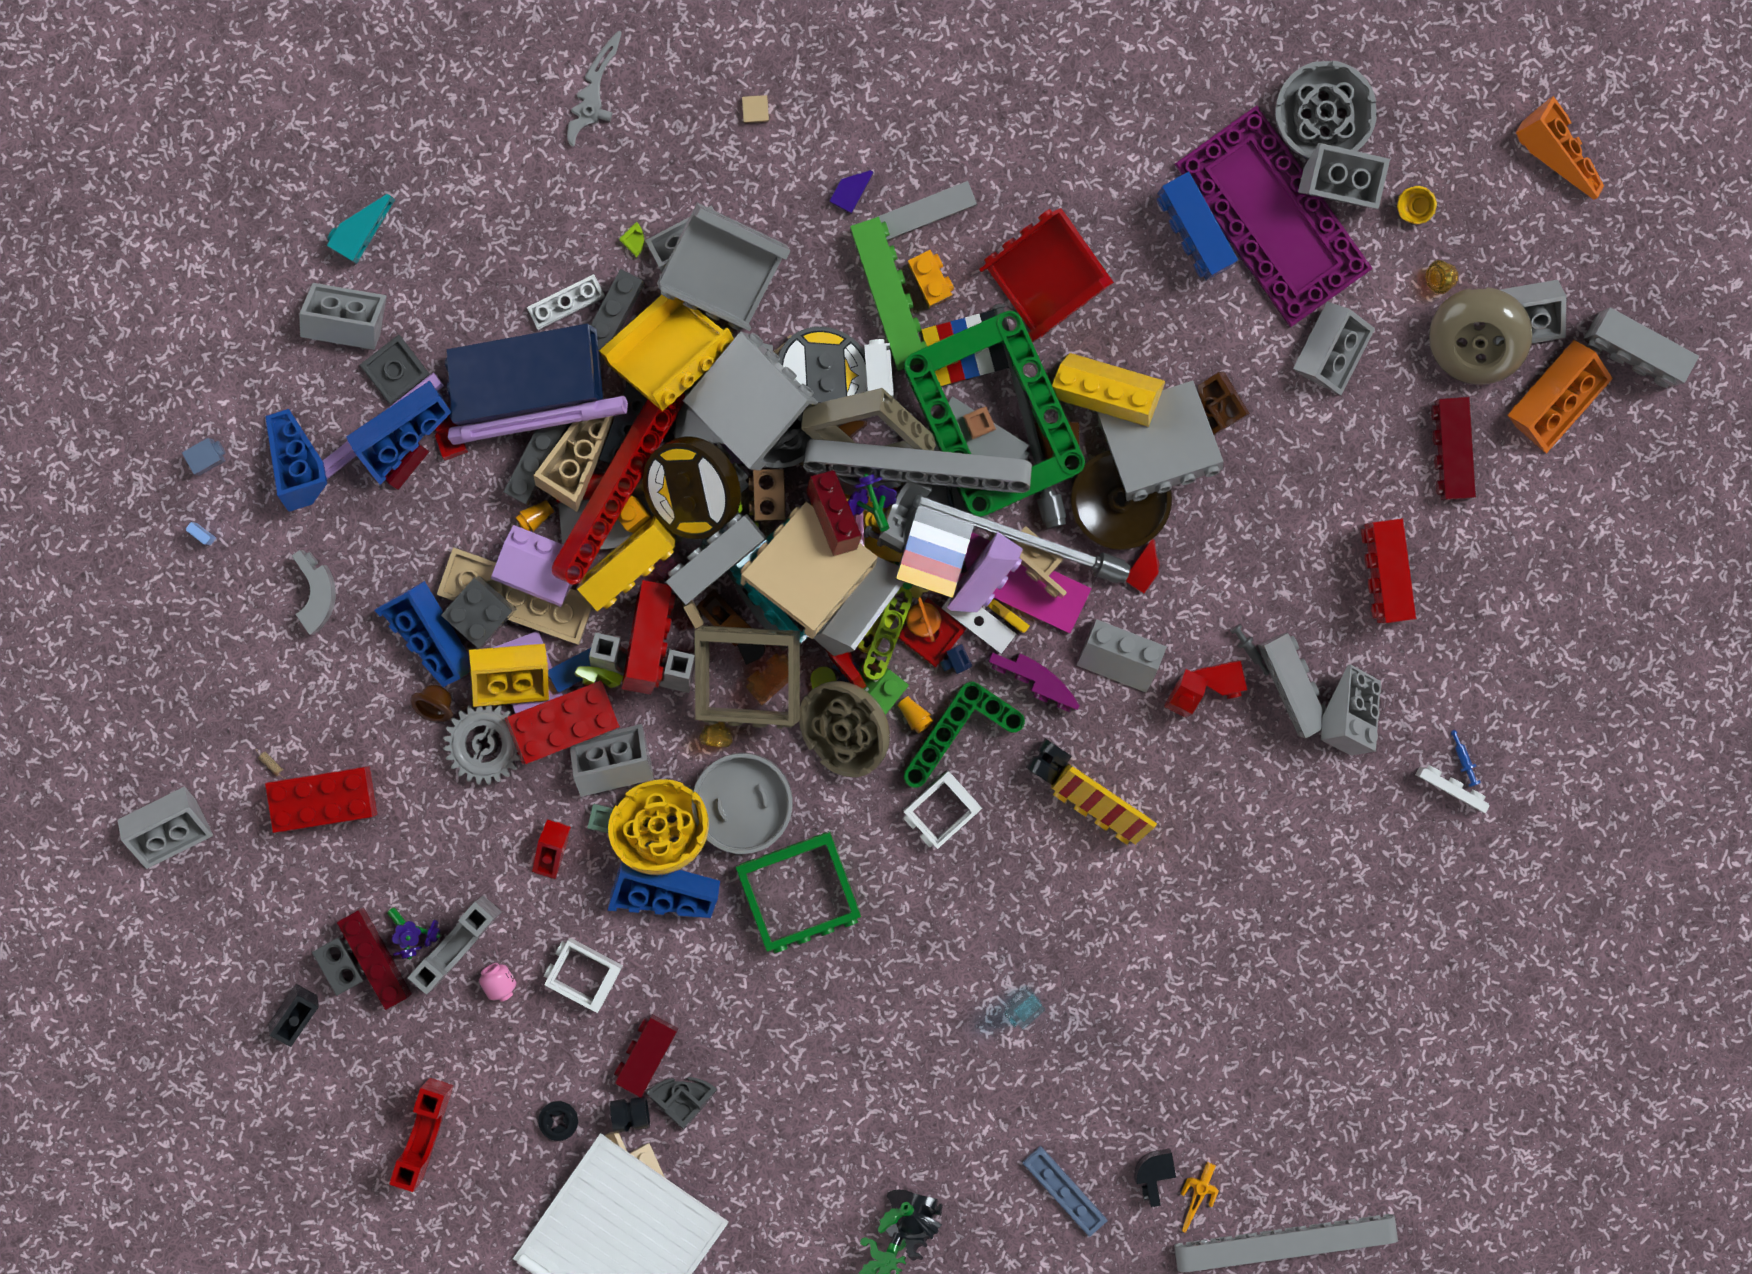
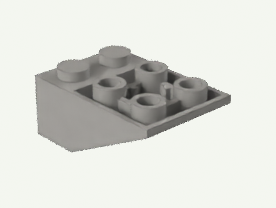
M1351 664L1347 665L1323 714L1321 740L1351 756L1376 752L1381 681Z

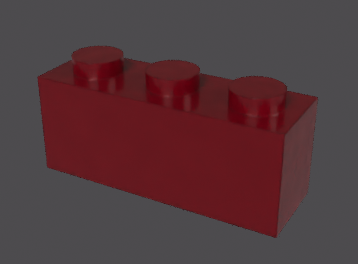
M835 470L811 476L806 491L833 556L857 550L862 535Z
M653 1014L649 1020L644 1018L638 1029L642 1033L638 1041L632 1040L626 1051L630 1055L627 1062H620L614 1073L618 1077L615 1084L641 1098L679 1028Z

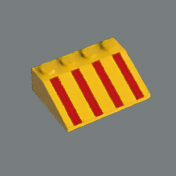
M1069 763L1062 769L1059 777L1051 786L1055 790L1053 796L1064 803L1067 799L1075 804L1074 810L1085 817L1088 813L1095 817L1096 821L1094 823L1105 831L1109 827L1116 831L1115 837L1126 845L1129 842L1136 845L1157 825L1151 818Z

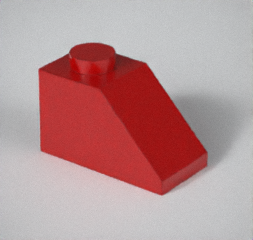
M1240 660L1192 670V672L1208 679V688L1219 695H1226L1227 699L1242 696L1241 691L1247 690Z
M1185 669L1164 707L1185 718L1189 717L1194 713L1203 698L1208 679Z
M547 819L538 840L532 872L556 879L568 843L570 826Z

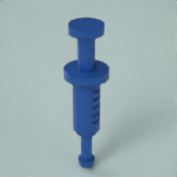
M1453 730L1451 735H1453L1457 745L1455 750L1463 767L1460 771L1467 772L1471 784H1468L1469 787L1480 784L1481 781L1476 780L1472 768L1477 766L1476 764L1472 765L1465 745L1460 743L1457 731Z

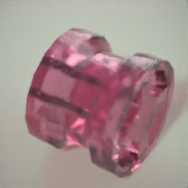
M670 556L665 561L656 562L653 566L655 571L667 581L671 578L668 573L678 563Z

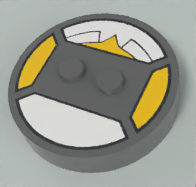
M829 327L803 329L791 336L777 354L780 358L778 362L783 367L790 368L797 375L795 379L800 384L807 385L814 392L812 396L818 403L868 391L865 351L858 342L842 331ZM803 412L797 418L800 422L803 419Z

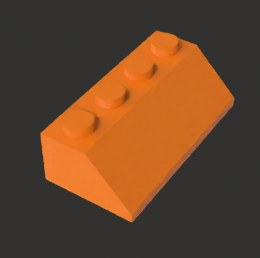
M1573 340L1535 385L1529 389L1520 402L1513 407L1508 417L1516 428L1547 454L1613 378L1595 351Z

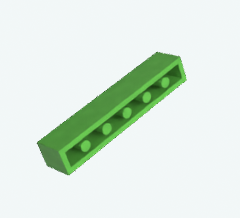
M879 217L852 225L850 230L887 341L890 343V350L897 371L904 370V362L907 357L927 347L925 341L920 342L918 332L922 331L917 317L912 318L910 308L914 307L909 293L904 294L902 285L906 284L902 270H897L894 263L895 260H898L893 245L889 246L886 239L887 236H890L885 221L881 222ZM913 360L910 362V367L922 364V362Z

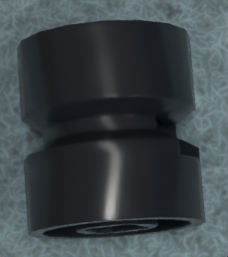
M1045 738L1038 748L1039 755L1033 756L1026 768L1053 785L1060 775L1059 769L1065 768L1072 756ZM1050 756L1054 757L1051 764L1047 762Z
M646 1096L631 1098L630 1102H627L625 1099L610 1101V1115L614 1133L628 1132L630 1127H633L635 1130L650 1128V1115Z

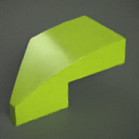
M591 666L577 667L574 673L576 676L583 678L582 683L584 685H590L595 680H602L604 685L613 688L619 686L623 679V675Z

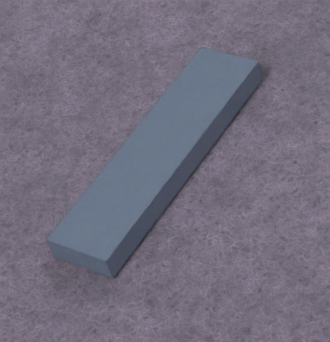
M1041 1145L1022 1162L1089 1237L1108 1221Z

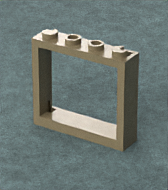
M883 388L817 403V405H809L803 411L801 429L814 440L855 443L836 425L879 416L905 440L884 446L934 451L936 446L935 436Z
M700 626L696 629L695 720H704V722H709V724H717L718 721L728 722L730 726L752 723L753 727H766L767 724L777 725L779 729L784 727L792 728L800 720V631ZM709 642L788 646V712L709 707Z

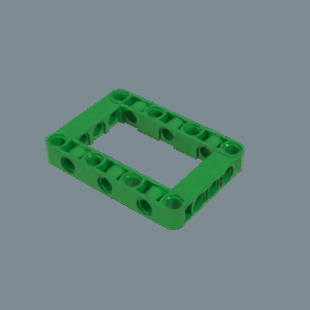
M1014 311L1003 312L910 354L905 360L903 367L927 424L935 436L939 450L941 452L971 454L935 372L952 363H958L961 359L974 353L978 354L994 344L1002 343V345L1006 346L1012 360L1011 366L1022 390L1026 391L1033 407L1031 410L1043 437L1046 436L1053 450V457L1032 466L1030 489L1024 493L956 487L967 512L978 517L989 515L1080 473L1085 466L1084 456L1022 318ZM1004 319L1014 321L1015 329L1013 331H1007L1003 328L1002 321ZM913 360L921 361L924 366L923 370L918 373L912 371L910 362ZM1025 365L1034 366L1036 369L1034 377L1025 376L1023 373ZM934 406L942 407L944 417L940 419L934 418L931 415V408ZM1046 411H1053L1056 414L1057 419L1055 423L1050 424L1045 421L1044 413ZM1067 457H1074L1077 460L1075 470H1069L1065 466V459ZM975 498H982L985 501L986 508L984 511L979 512L973 508L972 503Z

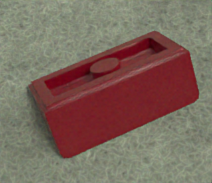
M419 442V446L413 452L409 451L401 459L402 463L395 470L392 468L385 476V481L397 490L401 488L429 453V450Z

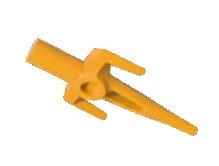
M1206 1163L1200 1180L1194 1177L1187 1178L1181 1195L1184 1196L1190 1186L1194 1188L1190 1207L1182 1228L1184 1233H1186L1206 1194H1211L1209 1207L1214 1205L1219 1190L1214 1185L1209 1184L1216 1167L1213 1163ZM1200 1195V1198L1195 1208L1192 1209L1196 1196Z

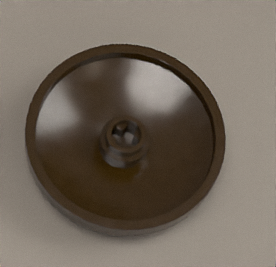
M1110 450L1089 460L1083 470L1077 474L1072 486L1071 509L1078 527L1090 540L1109 549L1126 550L1146 544L1163 529L1171 512V489L1164 493H1158L1157 491L1150 493L1145 499L1140 501L1126 500V492Z

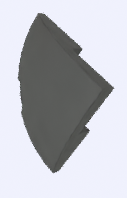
M688 1077L689 1081L697 1082L691 1083L675 1081L674 1078H670L656 1084L646 1094L667 1116L684 1130L717 1091L713 1085L706 1081Z

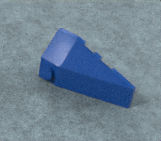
M289 409L265 416L278 498L288 512L312 505L327 485L324 462Z

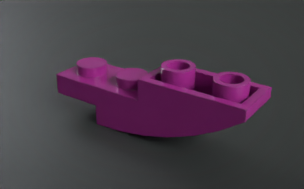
M991 653L988 662L993 663L992 669L1003 674L1006 673V670L1016 673L1015 679L1027 684L1030 679L1034 681L1030 690L1035 692V698L1046 703L1049 698L1058 702L1056 707L1071 712L1072 708L1078 710L1080 705L1073 694L1056 675L1043 665L1021 653H1018L1015 662Z

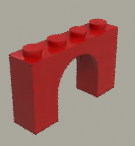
M429 1078L420 1088L413 1112L417 1113L415 1123L402 1155L396 1161L389 1185L414 1192L423 1181L454 1085Z

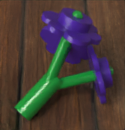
M864 474L863 477L859 478L860 483L856 484L855 488L867 486L873 508L867 505L869 500L867 490L862 488L859 492L855 491L848 500L853 516L855 514H862L864 509L874 515L880 531H887L890 527L883 508L889 507L890 504H896L897 492L884 485H880L878 488L872 487V484L882 480V477L875 478L874 474Z
M391 908L387 912L396 925V932L392 935V941L395 944H399L401 948H405L403 951L393 953V956L401 955L402 959L407 958L409 960L416 956V950L422 949V946L411 949L410 946H415L419 942L418 936L421 933L427 935L426 947H430L432 942L436 943L440 937L441 929L437 928L439 923L437 920H433L428 930L416 926L412 921L406 922L396 908Z

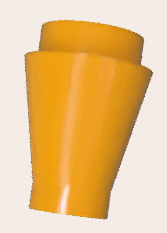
M544 500L537 505L519 511L520 514L515 518L521 528L534 532L554 513V510L548 501Z
M909 696L898 703L897 706L902 711L912 731L915 730L919 734L933 722L930 717L931 714Z

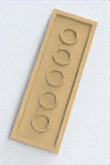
M453 547L437 595L454 601L474 577L480 576L517 609L508 620L580 645L593 606L579 591L570 589L562 606H557L491 579L497 562Z

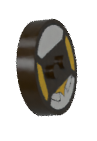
M692 436L675 438L655 450L646 462L643 472V489L647 503L659 522L671 532L689 539H703L714 535L726 527V524L736 516L741 500L739 479L730 460L712 443Z

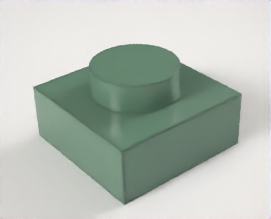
M594 803L587 828L608 833L609 819L614 808Z

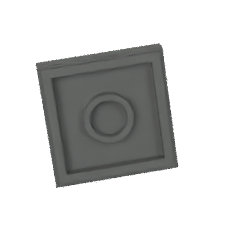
M397 335L360 364L361 368L390 405L430 375L401 335Z

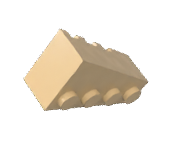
M614 416L572 423L534 474L535 485L577 512L607 440Z

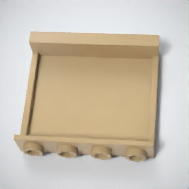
M805 502L801 508L797 506L789 516L790 521L785 526L781 524L773 534L774 539L769 544L764 543L757 552L758 557L753 562L748 561L740 573L742 574L741 584L743 586L748 583L804 626V633L813 639L874 569L878 557L860 543L857 550L833 556L814 508Z

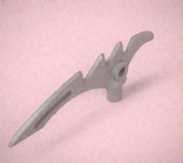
M617 31L591 64L585 75V79L590 81L591 84L577 93V97L583 99V102L571 109L572 113L579 116V118L570 121L568 124L567 139L571 146H575L577 134L584 126L597 123L598 119L611 122L613 112L601 109L600 83L607 64L617 52L621 31ZM613 46V49L607 55V57L601 64L599 70L596 72L595 70L599 65L600 61L602 60L603 56L606 54L609 48Z

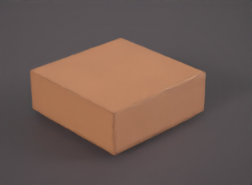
M986 406L963 416L972 440L996 430Z

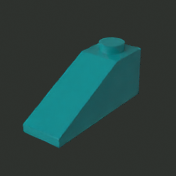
M386 194L340 223L337 228L334 227L327 237L329 241L327 246L357 264L395 202V199Z

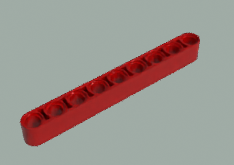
M684 392L663 411L647 399L553 562L552 574L555 578L572 585L578 584L584 578L641 479L646 462L651 454L658 449L684 404Z

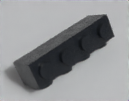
M627 383L623 394L628 403L627 413L615 415L599 459L611 464L647 401V398L629 383Z

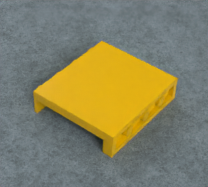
M663 295L658 297L599 350L610 368L662 411L708 371L734 340L728 328L721 329L699 310H693L685 306L683 300L676 297L674 300H671Z

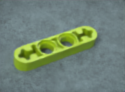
M900 587L895 594L899 595L903 592L904 598L907 599V603L903 602L899 607L900 611H904L903 615L895 610H889L890 606L895 608L897 604V599L893 597L882 613L864 660L862 672L865 678L869 680H878L885 674L911 606L912 593L903 587ZM888 615H894L898 618L899 624L897 628L889 629L885 625V618ZM881 638L888 640L890 644L889 650L884 653L876 648V642ZM872 652L878 657H886L885 662L881 659L879 660L877 668L881 669L880 673L876 672L874 676L870 674L871 670L867 668L876 659V657H871Z

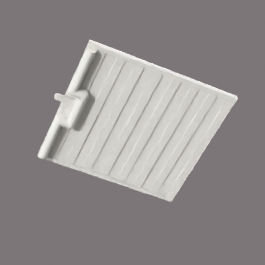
M600 1133L513 1259L532 1274H692L729 1221Z

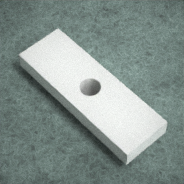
M593 274L528 306L527 309L539 331L604 299L605 295ZM564 298L570 299L568 306H562Z
M949 598L942 609L1002 654L1016 633L982 607L978 612L951 611L947 608L951 600ZM981 616L984 622L981 626L975 625V617Z
M1428 765L1427 769L1419 767L1415 775L1481 812L1486 813L1490 805L1484 801L1486 796L1473 789L1471 793L1462 789L1463 783L1450 777L1449 781L1440 777L1442 772Z

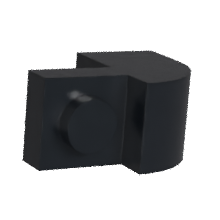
M1170 1148L1147 1153L1139 1160L1134 1172L1136 1184H1146L1141 1186L1144 1201L1148 1200L1151 1207L1161 1206L1157 1181L1176 1178Z

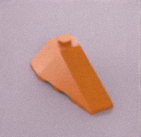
M1552 96L1522 121L1516 131L1518 140L1523 146H1526L1531 154L1595 200L1599 197L1604 184L1591 159L1588 157L1583 158L1580 146L1582 142L1579 137H1572L1567 125L1571 124V121L1555 97Z

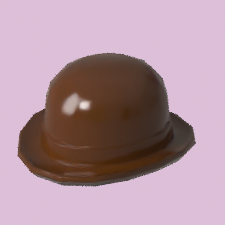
M429 685L421 693L411 695L412 708L423 719L440 723L452 718L453 713L450 709L452 699L450 693L445 688L438 685Z

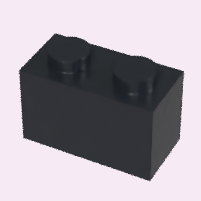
M295 984L269 1022V1036L292 1047L318 1009V996Z

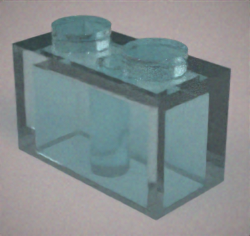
M1027 984L1004 1003L1006 1008L1004 1012L1005 1017L1014 1027L1019 1025L1022 1030L1046 1010L1043 1002Z

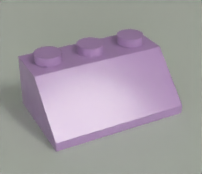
M513 525L503 544L491 579L560 607L572 584L555 578L552 574L553 562L562 549L563 544Z
M997 532L958 582L953 598H951L947 608L951 611L978 612L983 605L987 607L995 596L993 594L996 588L1000 590L1008 580L1006 575L1009 571L1015 572L1021 564L1022 559L1019 557L1023 548Z

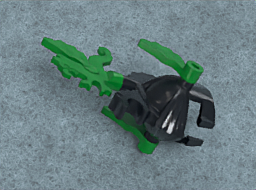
M900 1189L888 1192L887 1198L891 1203L892 1209L889 1212H885L884 1217L879 1220L878 1232L882 1234L886 1231L891 1238V1242L885 1253L879 1251L874 1240L867 1237L862 1238L860 1244L864 1247L870 1244L871 1256L876 1261H869L868 1264L863 1265V1269L858 1274H890L892 1270L899 1274L902 1272V1269L898 1268L897 1264L903 1263L906 1265V1257L902 1256L897 1259L896 1256L898 1251H901L904 1247L907 1249L906 1253H908V1257L912 1261L916 1259L922 1260L923 1256L916 1252L917 1249L921 1246L927 1247V1239H933V1235L939 1232L938 1228L942 1226L941 1223L932 1219L934 1215H942L943 1205L939 1204L937 1206L938 1199Z

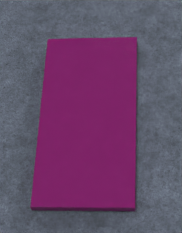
M1257 105L1174 164L1181 175L1188 171L1190 172L1225 237L1290 328L1373 269L1324 199L1298 193L1303 170Z

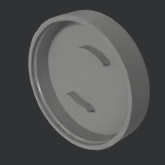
M733 753L721 757L704 770L694 788V791L702 799L708 813L709 830L707 840L726 852L749 854L769 847L783 834L792 815L793 796L786 776L776 764L757 754ZM692 800V812L698 827L699 820L696 804Z

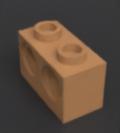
M784 469L753 470V476H749V491H754V501L749 503L750 516H755V521L786 520ZM764 476H770L774 480V485L769 490H764L760 487V480ZM765 501H771L775 506L773 513L770 515H764L760 510L761 504Z

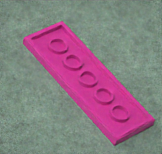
M973 532L965 555L967 571L990 542L988 539ZM1020 564L1015 572L1010 570L1006 575L1008 580L1000 590L998 588L994 590L995 599L1070 634L1092 588L1053 571L1049 577L1067 592L1062 599L1059 596L1054 598L1044 589L1046 585L1040 580L1036 582L1025 572L1027 568ZM960 573L958 581L961 580L965 573Z

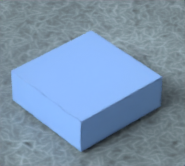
M191 522L186 528L188 533L204 545H212L216 539L215 536L198 523Z

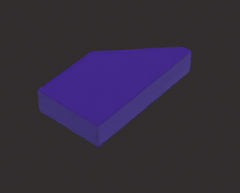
M869 170L841 179L830 199V203L852 214L874 172Z

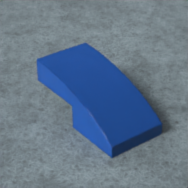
M591 648L548 670V675L558 693L583 680V678L576 676L574 673L577 667L591 666L589 659Z

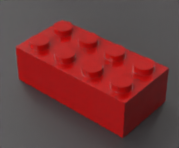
M1403 518L1364 524L1365 529L1361 530L1363 544H1367L1368 554H1365L1364 558L1366 568L1371 571V579H1368V589L1370 594H1374L1375 603L1371 604L1373 619L1377 618V623L1416 619Z
M645 580L641 582L636 599L622 690L651 695L654 687L658 688L659 682H661L663 667L659 666V663L662 664L667 650V642H663V639L666 640L671 626V618H667V616H670L675 602V594H671L672 588L669 585Z
M602 680L504 718L523 765L620 727Z
M370 766L265 783L273 833L378 815Z

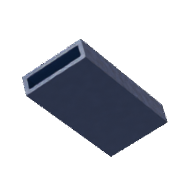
M588 323L446 349L445 367L449 374L447 391L451 398V406L449 407L451 413L449 415L452 422L459 426L603 400L597 329Z

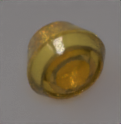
M1442 260L1433 261L1426 271L1427 286L1435 294L1447 293L1458 282L1456 267Z
M718 721L717 724H705L699 736L701 744L708 746L729 747L733 743L730 727L725 726V722Z

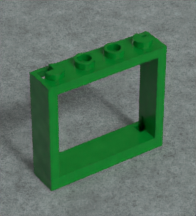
M831 831L736 865V870L767 952L773 950L775 954L788 949L787 944L795 941L797 945L806 943L811 940L810 936L820 933L821 936L830 934L835 931L834 927L841 924L844 927L852 926L858 923L857 919L861 917L860 909ZM827 845L851 912L772 941L747 873Z

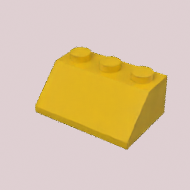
M545 644L469 650L473 707L549 700L548 662Z

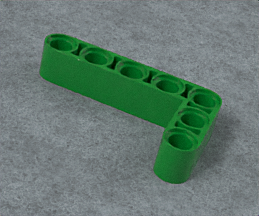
M974 681L965 683L904 772L906 783L913 788H918L926 782L975 709L1012 733H1016L1024 727V716ZM968 686L978 688L979 694L976 699L969 700L965 697L964 692ZM990 700H996L999 703V710L994 714L988 713L985 709L986 703ZM954 707H962L964 709L965 715L959 721L953 720L950 716V712ZM1011 714H1016L1020 718V723L1015 728H1010L1006 724V719ZM946 727L950 730L951 735L948 740H938L936 733L939 728ZM932 748L936 751L937 756L934 761L927 762L923 759L922 753L925 749ZM913 769H918L923 774L922 779L917 783L911 782L908 778L909 772Z

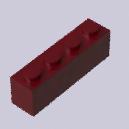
M1470 397L1435 400V405L1431 406L1432 420H1436V430H1433V444L1438 447V455L1434 457L1435 470H1439L1440 480L1436 481V493L1441 495V500L1476 498Z
M364 907L337 922L385 1010L412 995Z

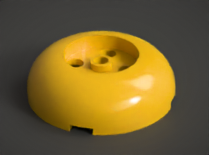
M668 779L644 782L629 790L619 805H615L608 824L609 840L618 858L635 871L649 875H663L678 871L698 856L706 842L709 830V818L706 807L700 796L695 791L693 793L691 789L684 786L681 782ZM692 800L696 804L699 820L698 827L692 812ZM669 816L677 817V820L673 823L667 821ZM674 837L679 838L676 842L670 841ZM648 842H654L645 847Z

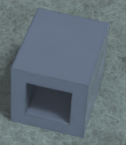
M207 438L182 452L194 475L200 476L226 461L223 457L225 454L223 446L219 441L215 442L211 438Z

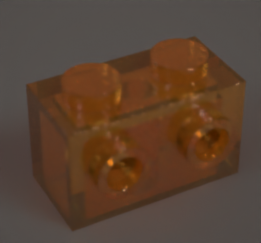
M777 653L765 662L768 667L762 673L756 670L746 679L749 682L746 688L761 705H764L788 683V657L785 653L781 656Z

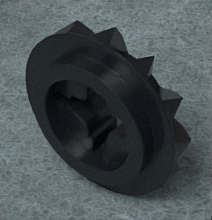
M562 1100L547 1104L541 1110L538 1118L541 1132L544 1136L554 1141H563L570 1138L575 1133L579 1123L578 1114L571 1104ZM564 1112L565 1115L563 1118V1122L565 1123V1125L563 1126L559 1124L558 1126H555L554 1129H552V1126L554 1125L553 1123L555 1121L554 1118H552V1115L558 1117L560 1114L562 1115Z

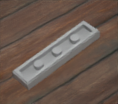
M966 181L878 217L881 222H886L890 236H887L886 239L890 240L976 206L977 202L969 182Z

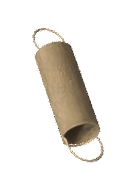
M263 752L258 757L276 777L280 775L278 774L279 772L283 771L266 752Z

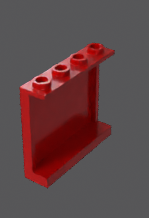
M1062 208L1053 212L1051 209H1048L1038 217L1039 223L1035 226L1031 223L1020 231L1021 237L1017 240L1013 237L1002 245L1004 250L999 254L995 251L985 258L986 264L979 269L980 272L988 269L1031 330L1028 334L1032 343L1043 337L1114 283Z

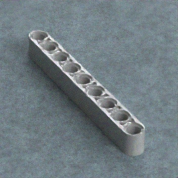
M814 439L806 442L803 468L811 473L821 474L835 470L836 475L861 478L864 474H874L875 478L882 477V480L1014 493L1029 491L1032 471L1031 463L1023 459Z
M1384 1214V1217L1380 1215L1359 1218V1221H1356V1218L1334 1221V1224H1331V1222L1312 1224L1308 1228L1306 1225L1285 1228V1231H1282V1229L1262 1231L1258 1235L1257 1232L1235 1235V1238L1226 1236L1212 1238L1211 1241L1207 1239L1186 1242V1245L1178 1243L1174 1245L1177 1270L1179 1272H1193L1393 1244L1398 1242L1395 1215Z

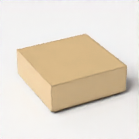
M767 95L742 97L744 123L769 122Z
M693 600L686 605L682 602L683 608L695 629L702 626L704 623L703 618Z

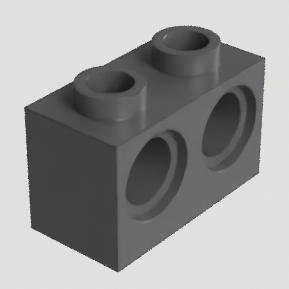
M343 935L312 952L336 996L367 979ZM332 947L340 949V959H335L331 956L330 950ZM344 969H350L353 972L354 978L352 981H348L343 977Z

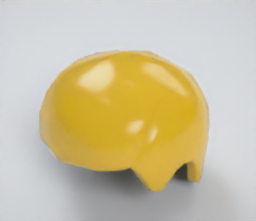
M1413 186L1405 189L1400 194L1397 202L1400 217L1412 224L1420 225L1421 223L1428 222L1435 214L1437 208L1434 193L1423 186Z

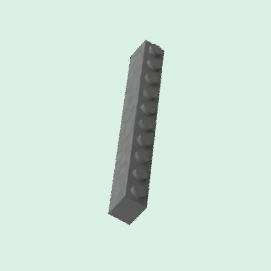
M622 269L619 270L591 324L592 327L597 329L599 350L621 331L645 285L643 280ZM599 351V360H600V369H601V367H602V365H603V363H604L605 360H604V358L602 357V355H601V353H600V351ZM572 423L536 429L504 493L530 505L538 489L535 485L534 474Z

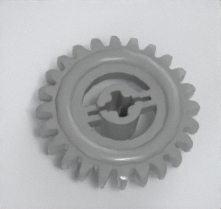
M469 705L467 707L468 714L462 710L459 711L460 720L451 718L455 727H446V730L451 733V736L443 737L445 741L450 742V745L443 747V750L451 751L446 760L455 761L451 769L459 767V777L467 773V782L476 777V783L480 785L482 779L485 778L486 783L490 785L492 777L497 782H501V773L506 777H510L508 768L518 769L513 761H521L517 754V749L504 719L510 716L511 711H507L502 715V706H498L495 711H493L492 705L487 706L485 710L483 706H477L475 711ZM485 725V731L476 735L472 741V747L475 751L472 758L466 747L467 736L477 726ZM495 730H497L502 739L501 752L494 760L482 762L484 755L491 754L497 748L498 742L494 735ZM487 737V743L491 744V746L483 750L482 744L479 741Z

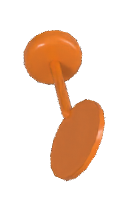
M919 597V603L912 606L908 611L906 623L914 635L919 637L930 636L931 642H934L933 634L940 627L941 616L935 606L922 602L921 597Z

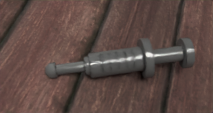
M867 526L864 531L865 538L870 536L878 540L877 546L882 547L884 545L899 553H903L905 545L902 549H899L879 538L880 534L872 531L871 526Z
M1241 624L1233 627L1230 632L1232 634L1235 633L1241 641L1238 647L1240 649L1244 648L1254 664H1259L1264 675H1269L1270 671L1262 663L1263 658L1252 643L1253 638L1251 636L1245 637L1240 630L1242 628Z

